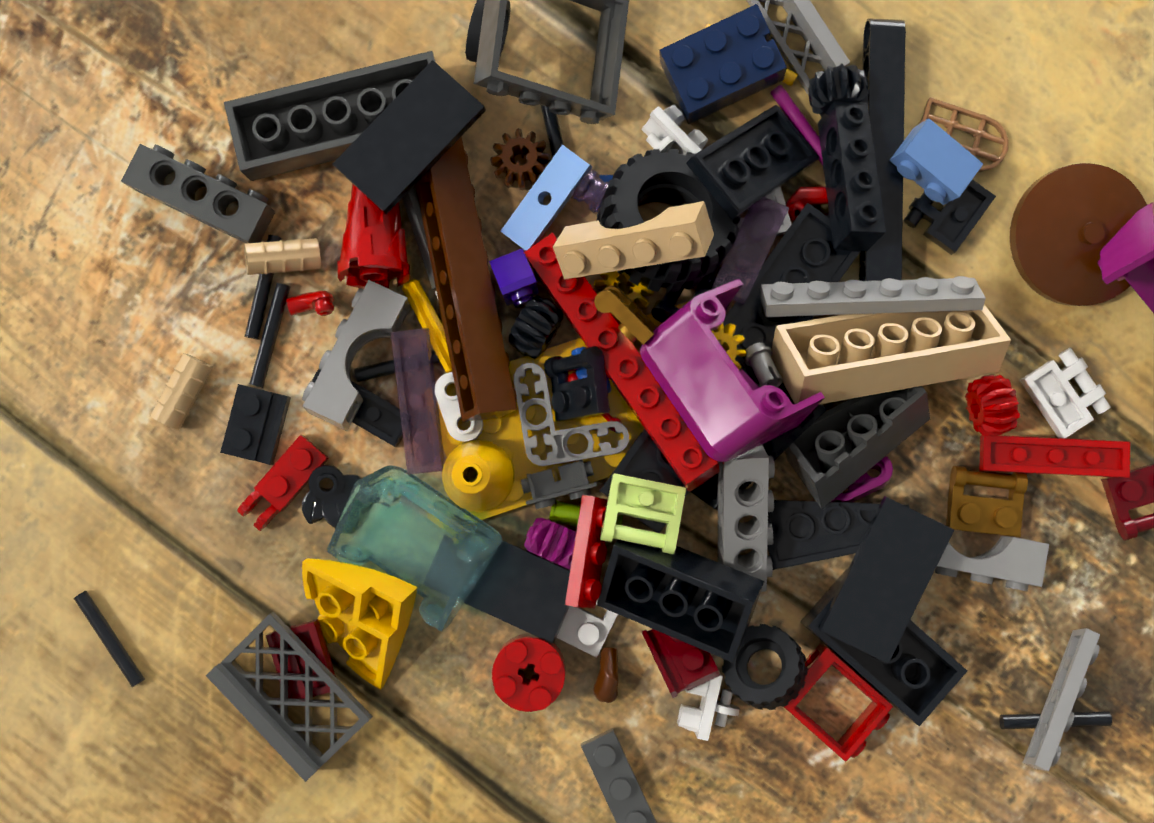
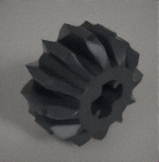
M841 63L838 67L828 66L826 71L816 72L815 77L809 80L808 88L809 102L813 113L820 114L822 118L834 101L868 103L869 85L864 70L858 69L856 65L844 67L843 63Z
M540 296L532 298L521 309L519 316L515 319V323L510 329L511 333L508 336L510 345L525 356L528 355L533 359L539 357L550 345L563 320L562 310L547 298L543 299Z

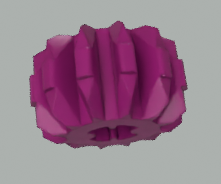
M536 518L526 534L527 538L524 546L527 551L562 567L571 569L576 532L548 519Z

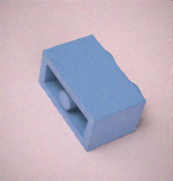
M929 118L911 130L889 160L897 166L898 172L903 177L915 181L924 189L927 197L935 202H940L942 205L960 197L983 165L980 160Z

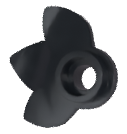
M321 465L314 469L309 477L310 490L302 500V512L309 524L316 523L324 517L333 528L349 531L355 519L354 505L373 501V494L367 483L359 476L343 475L335 466ZM323 478H330L334 485L329 489L321 487L320 481Z

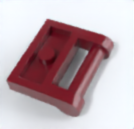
M1154 463L1130 470V478L1107 477L1101 479L1118 533L1123 540L1135 538L1138 536V533L1154 528V513L1132 520L1128 511L1154 503Z

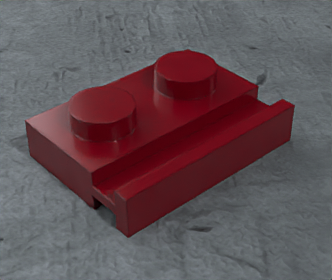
M319 619L289 627L336 677ZM277 631L267 634L266 639L269 647L280 648V634ZM271 654L276 672L280 673V654ZM288 655V673L305 674V661L299 655ZM288 680V698L305 699V681ZM313 681V697L330 692V687L324 681Z
M654 629L642 631L643 637L672 698L677 697L678 693L686 689L689 691L720 676V672L709 652Z

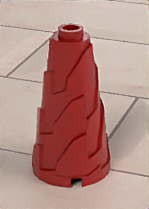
M352 184L340 261H337L338 279L340 282L347 276L346 285L364 289L368 280L386 288H389L390 279L397 278V287L409 281L410 264H408L405 231L401 227L399 202L386 215Z

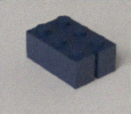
M758 4L659 50L660 64L688 125L784 80L787 66L774 39L769 41L771 32Z

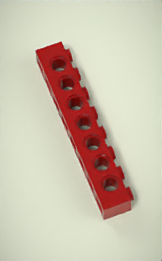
M551 233L523 252L529 265L587 348L596 346L601 349L604 355L606 375L687 490L691 492L720 472L718 462L705 453L642 360L638 350L619 330V324L612 314L602 313L597 310L594 303L597 293L587 279L583 276L564 280L553 250L557 238L554 233Z

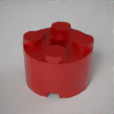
M530 633L513 637L502 646L493 664L492 682L495 693L505 704L519 711L533 712L546 709L557 699L564 686L566 672L564 657L555 643H550ZM528 664H533L535 666L534 672L539 675H532L531 679H527L520 668L526 669Z

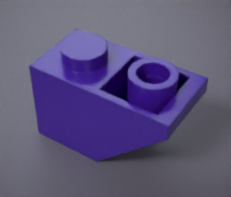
M523 249L489 261L506 305L514 304L515 308L526 305L528 301L534 298V295L539 294L537 281L525 253H523Z

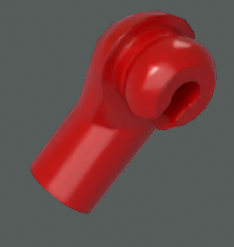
M826 186L799 187L786 202L789 218L794 221L807 203L811 205L828 204Z
M328 291L308 292L286 299L291 316L315 310L320 316L330 315L335 309L333 304L334 297Z

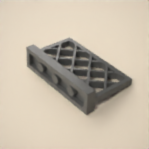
M274 611L221 663L216 665L206 675L305 782L373 717ZM270 625L280 634V648L263 647V632ZM255 641V647L250 646ZM242 653H256V672L244 671L235 660ZM263 654H280V673L263 672ZM288 655H299L305 661V674L288 673ZM263 679L280 680V698L269 697L264 692ZM288 680L305 681V699L288 698ZM313 681H324L330 687V700L313 699ZM288 705L305 706V724H294L289 719ZM313 706L330 707V725L313 724ZM337 707L350 708L359 720L353 726H337ZM313 732H330V748L324 754L313 744ZM337 733H345V734L337 741Z

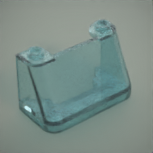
M389 465L355 482L326 551L343 563L361 566L372 561L390 575L418 587L417 593L424 598L419 606L420 615L427 624L442 632L452 623L495 556L502 542V537L493 527L466 509L459 507L451 499L409 471L398 466Z

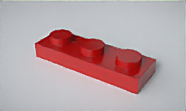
M582 495L565 605L592 609L596 607V601L601 593V568L607 555L606 541L600 540L607 499Z

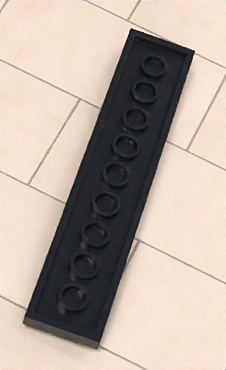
M807 203L726 314L723 321L724 327L729 323L734 324L736 329L733 336L743 335L745 338L741 344L737 345L738 349L746 350L755 343H764L765 346L772 349L776 326L808 321L814 317H766L760 300L761 284H774L776 282L810 283L812 281L839 282L860 253V251L834 250L830 218L811 204ZM736 355L735 360L741 365L739 371L742 369L760 387L752 368L744 362L745 356ZM643 429L599 492L608 498L614 473L685 487V485L647 431ZM686 488L685 497H686V495L689 493V491L687 490V488ZM636 518L658 533L666 525V523Z

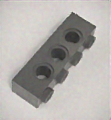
M139 144L121 180L122 183L151 199L246 244L261 242L275 214V211L266 204L268 201L267 197L251 189L245 194L235 189L237 183L220 174H217L215 179L204 174L206 171L204 167L188 159L182 164L173 159L174 153L155 144L153 149ZM175 172L174 181L170 185L164 186L165 177L169 173ZM201 187H207L206 196L201 200L195 201L196 191ZM238 201L239 207L237 212L226 216L227 206L232 202Z

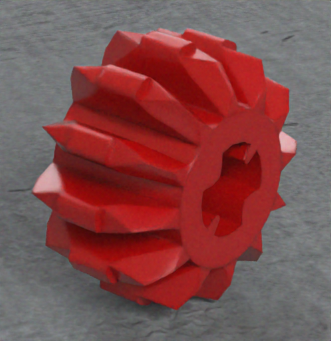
M987 375L968 384V393L965 395L967 400L966 409L969 412V420L973 422V428L976 432H980L982 436L991 435L993 437L1003 435V433L1017 427V419L1020 417L1018 411L1019 402L1016 399V390L1012 389L1009 379H1005L1002 375Z

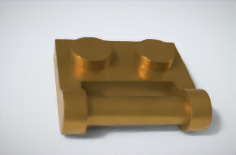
M608 286L596 295L594 303L597 310L602 313L611 312L621 322L618 326L619 330L631 342L634 343L638 339L644 345L654 335L653 330L657 326L618 287Z
M953 466L950 474L946 526L960 531L1021 537L1024 494L1028 486L1027 474L1013 473L1012 475L967 471L966 467ZM965 485L1009 489L1008 500L963 494Z

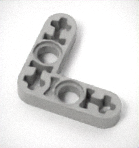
M525 363L516 369L514 386L527 457L533 464L549 466L617 454L627 447L629 442L628 430L617 421L555 431L544 370L535 363ZM532 370L534 375H540V381L535 382L536 394L544 392V399L532 398L523 402L522 395L530 396L527 385L520 383V378L526 376L525 371ZM541 405L545 408L547 415L542 424L533 425L527 421L526 411L530 406ZM550 427L551 434H543L546 445H552L553 451L547 453L546 460H541L539 455H533L532 448L538 446L537 436L534 435L529 438L528 430L541 431ZM609 428H615L616 433L623 434V439L618 441V447L611 448L609 442L598 444L601 451L593 452L594 441L589 431L598 430L597 437L608 435ZM582 434L587 438L588 447L584 453L574 454L568 450L567 441L571 435Z

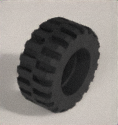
M667 148L665 153H660L659 149L648 150L644 157L642 154H636L628 159L627 164L620 165L615 171L613 178L609 181L596 219L605 228L621 229L644 223L638 207L647 203L660 202L672 206H680L701 201L705 202L714 233L705 257L617 271L619 274L623 272L630 276L628 281L638 286L639 282L648 285V290L656 292L661 287L666 288L668 293L679 292L682 286L690 290L697 287L701 281H707L712 277L732 248L739 232L738 223L741 220L740 215L732 220L688 167L686 162L695 154L687 152L686 155L679 154V149Z

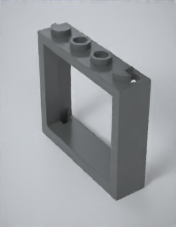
M485 0L474 84L487 88L486 91L492 95H511L519 98L518 101L525 105L536 106L540 104L550 107L549 111L554 114L579 116L580 121L587 124H599L600 120L614 116L629 0H570L601 12L590 100L498 71L507 0Z

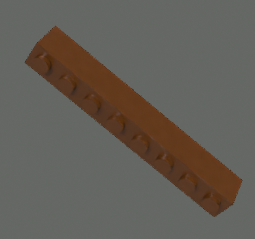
M460 137L416 183V190L462 422L501 418L517 410V395L515 388L512 386L509 356L505 351L502 337V322L497 313L495 303L496 292L494 285L491 283L488 253L484 249L481 234L482 223L476 210L474 200L475 189L471 183L468 170V155L464 150L462 137Z

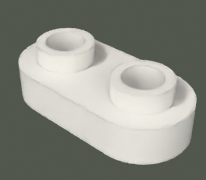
M448 372L442 375L435 384V396L449 434L460 442L475 440L483 430V420L471 421V425L467 430L459 429L458 421L461 419L457 395L448 396L446 393L447 386L454 383L453 373Z

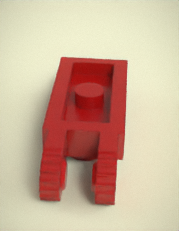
M300 435L254 487L255 491L244 500L237 509V512L243 517L252 512L264 497L272 505L256 519L253 525L259 531H262L280 511H284L308 484L313 470L324 465L329 457L304 435Z

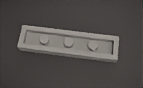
M1087 628L1072 631L1024 757V764L1037 770L1049 771L1050 767L1055 766L1061 755L1059 743L1063 732H1067L1070 729L1074 720V713L1072 712L1076 698L1078 699L1082 696L1087 685V679L1084 678L1088 666L1095 662L1099 654L1100 647L1097 645L1100 634Z

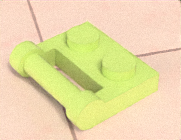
M614 473L612 475L600 540L612 542V539L662 548L663 553L674 554L686 488ZM617 514L666 523V532L663 534L616 524Z

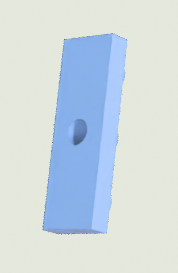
M562 145L500 232L525 251L537 244L592 169V166ZM547 195H551V202L548 205H544V198Z

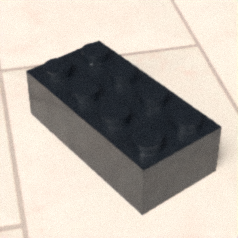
M617 540L612 549L597 606L725 660L734 662L744 641L765 581L679 546H676L674 554L663 553L662 548Z
M846 569L800 622L905 717L920 726L966 674L967 670L911 620L889 664L820 631L819 627L848 570Z

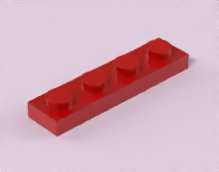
M981 435L979 471L1130 478V442Z

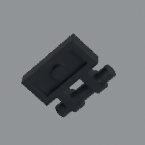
M972 179L960 197L946 203L939 211L932 206L934 201L923 192L920 198H915L910 204V212L905 217L904 222L908 226L915 228L921 219L927 220L931 224L923 235L952 255L961 246L996 196Z

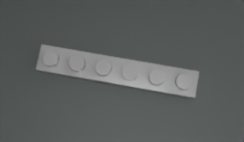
M965 276L948 279L922 277L916 280L887 278L882 281H860L853 279L846 282H776L774 284H761L760 300L766 317L983 310L986 299L976 279Z

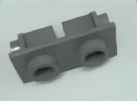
M579 460L578 462L559 466L562 479L559 481H554L551 469L527 474V478L521 479L524 494L529 492L532 494V499L526 500V505L534 503L535 508L540 509L557 504L555 497L569 494L570 499L573 500L581 498L582 495H591L590 488L597 486L596 482H588L587 477L594 475L591 462L583 463V460Z

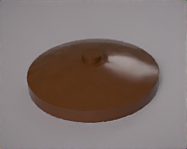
M1092 163L1072 164L1055 169L1040 177L1022 195L1013 213L1010 226V249L1015 266L1021 277L1036 293L1062 305H1095L1120 295L1131 285L1126 279L1121 281L1114 280L1106 284L1102 279V271L1098 265V260H1100L1101 249L1138 210L1147 205L1140 191L1128 178L1118 171Z

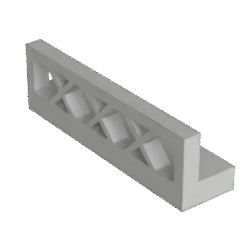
M746 0L750 7L758 4L771 32L770 38L774 39L781 55L791 70L798 74L797 79L807 94L810 79L804 71L806 61L820 63L824 71L827 70L828 66L838 67L843 63L844 67H847L850 64L849 59L810 0ZM760 2L765 3L764 8L762 7ZM769 4L782 6L787 12L785 23L770 19L767 14ZM778 30L783 31V35H782V36H781V34L779 33ZM788 32L802 35L806 42L804 52L789 48L786 43ZM797 59H802L801 65Z

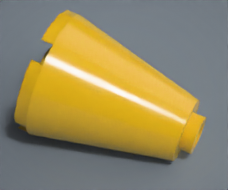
M472 440L457 446L449 454L443 466L442 481L447 495L456 505L469 511L481 512L495 508L506 499L514 482V470L510 458L499 446L485 440ZM474 467L478 472V477L475 481L470 482L468 472Z

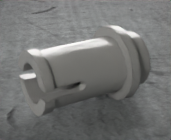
M755 343L746 349L747 354L744 362L752 368L760 387L767 384L779 387L783 383V378L771 358L772 350L770 347L765 346L764 343Z

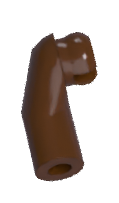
M611 647L600 650V671L593 687L594 695L600 702L611 703L618 696V650Z

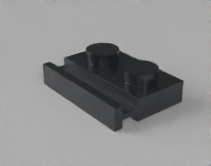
M238 384L220 453L273 465L291 397Z

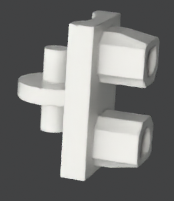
M675 105L664 110L658 106L651 112L649 120L641 129L648 136L646 141L654 149H659L660 153H665L666 149L669 148L679 149L678 153L686 155L687 152L696 154L703 149L708 141V138L700 130L694 129L687 135L679 127L685 118Z
M722 675L689 691L685 690L687 693L702 696L700 707L695 708L681 704L677 723L678 726L695 732L697 739L708 741L715 712H717L715 725L720 727L726 726L728 715H739L740 708L731 704L733 695L731 690L723 689L721 699L718 701Z

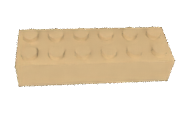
M985 304L983 310L845 314L776 326L771 358L779 374L782 376L783 383L794 404L819 392L825 397L820 404L999 372L1011 339Z

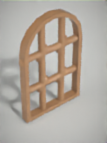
M931 97L928 99L919 124L929 118L933 122L945 125L944 127L947 128L946 133L950 136L953 128L972 134V137H975L972 148L965 145L962 146L974 156L976 155L995 162L992 165L981 167L978 172L991 170L1002 162L1008 151L1009 141L1005 129L999 122L984 114H979ZM931 104L953 111L950 121L928 114ZM958 113L981 120L978 130L958 124L959 122L956 121ZM988 123L995 127L1000 133L1001 138L987 134V131H984L985 124ZM981 138L1002 144L1000 157L980 151L981 149L978 146Z

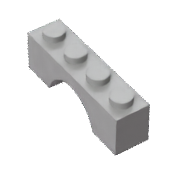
M368 280L364 289L359 288L352 301L354 309L348 320L343 319L339 324L335 335L337 341L332 351L327 350L324 353L319 364L321 372L315 382L311 381L308 384L302 400L305 401L303 407L309 414L345 431H348L363 402L361 395L353 387L350 377L354 356L360 348L370 341L379 338H395L411 308L407 297Z
M1001 536L994 547L988 552L976 557H966L957 552L948 542L935 569V573L957 577L958 571L971 573L970 580L987 584L993 583V577L1006 580L1005 587L1028 592L1029 585L1042 587L1049 544Z

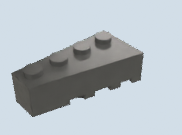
M922 386L849 399L824 412L785 450L787 461L821 509L930 420L927 392Z

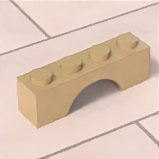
M701 201L669 207L655 218L627 228H605L600 225L599 220L565 226L555 242L553 250L565 280L705 257L714 233L705 202Z

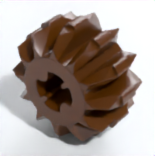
M518 128L515 131L516 138L511 139L507 133L502 135L505 145L494 143L493 150L498 155L491 157L490 161L492 166L498 167L494 172L497 179L506 177L505 186L508 188L513 186L515 181H518L519 189L523 191L526 187V180H529L532 185L537 181L536 174H542L546 168L543 164L550 162V154L543 152L546 149V142L544 140L535 142V132L531 131L526 138H523L522 130ZM521 154L522 158H524L526 155L527 163L520 165L519 161H517L515 164L514 157Z

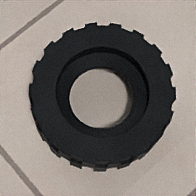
M760 624V626L752 625L748 627L734 662L723 659L722 673L725 674L724 680L726 685L732 689L731 692L746 704L763 710V708L776 710V707H784L792 699L795 700L799 695L800 689L804 687L806 683L804 679L808 671L805 665L807 660L798 643L779 627L774 625L770 627L767 624ZM765 649L772 650L781 659V673L770 684H757L752 681L748 674V662L756 652Z

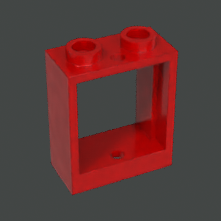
M819 644L806 659L805 665L808 671L807 675H805L804 681L806 683L804 687L800 689L796 699L789 701L788 705L784 706V708L846 762L850 757L855 758L863 751L867 744L865 739L874 729L879 730L887 723L890 718V713L888 712L894 706L827 647ZM831 665L872 701L838 741L831 737L797 706Z

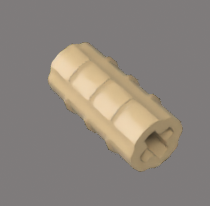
M299 238L297 240L274 242L262 241L261 243L244 244L247 275H266L268 273H285L290 271L302 272L304 270L321 268L320 248L317 238Z
M183 353L168 383L165 384L164 391L160 398L157 399V404L150 417L170 428L180 430L186 417L190 415L189 411L195 400L198 399L197 396L203 385L206 384V380L213 367L189 354Z

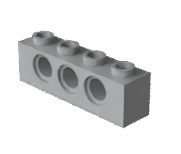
M760 445L730 461H718L720 472H718V563L765 581L761 592L767 591V577H772L773 573L771 556H767V545L773 544V529L771 523H768V512H773L774 497L772 490H768L769 478H774L775 466L773 457L768 456L763 445ZM745 482H754L753 485L748 489H739V487ZM744 516H753L748 522H739ZM744 549H752L748 554H739Z

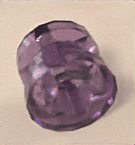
M591 169L579 182L572 197L578 202L584 201L589 205V210L597 214L609 181L604 182L600 179L599 173Z

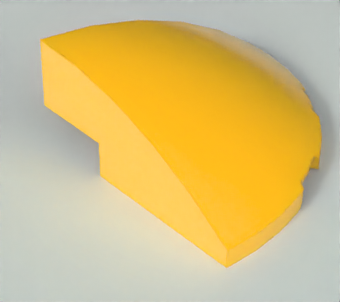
M305 559L302 562L306 599H314L320 613L317 619H319L323 636L328 643L337 642L350 655L346 664L353 671L381 690L389 677L403 643L418 587L386 573L354 564L331 560Z

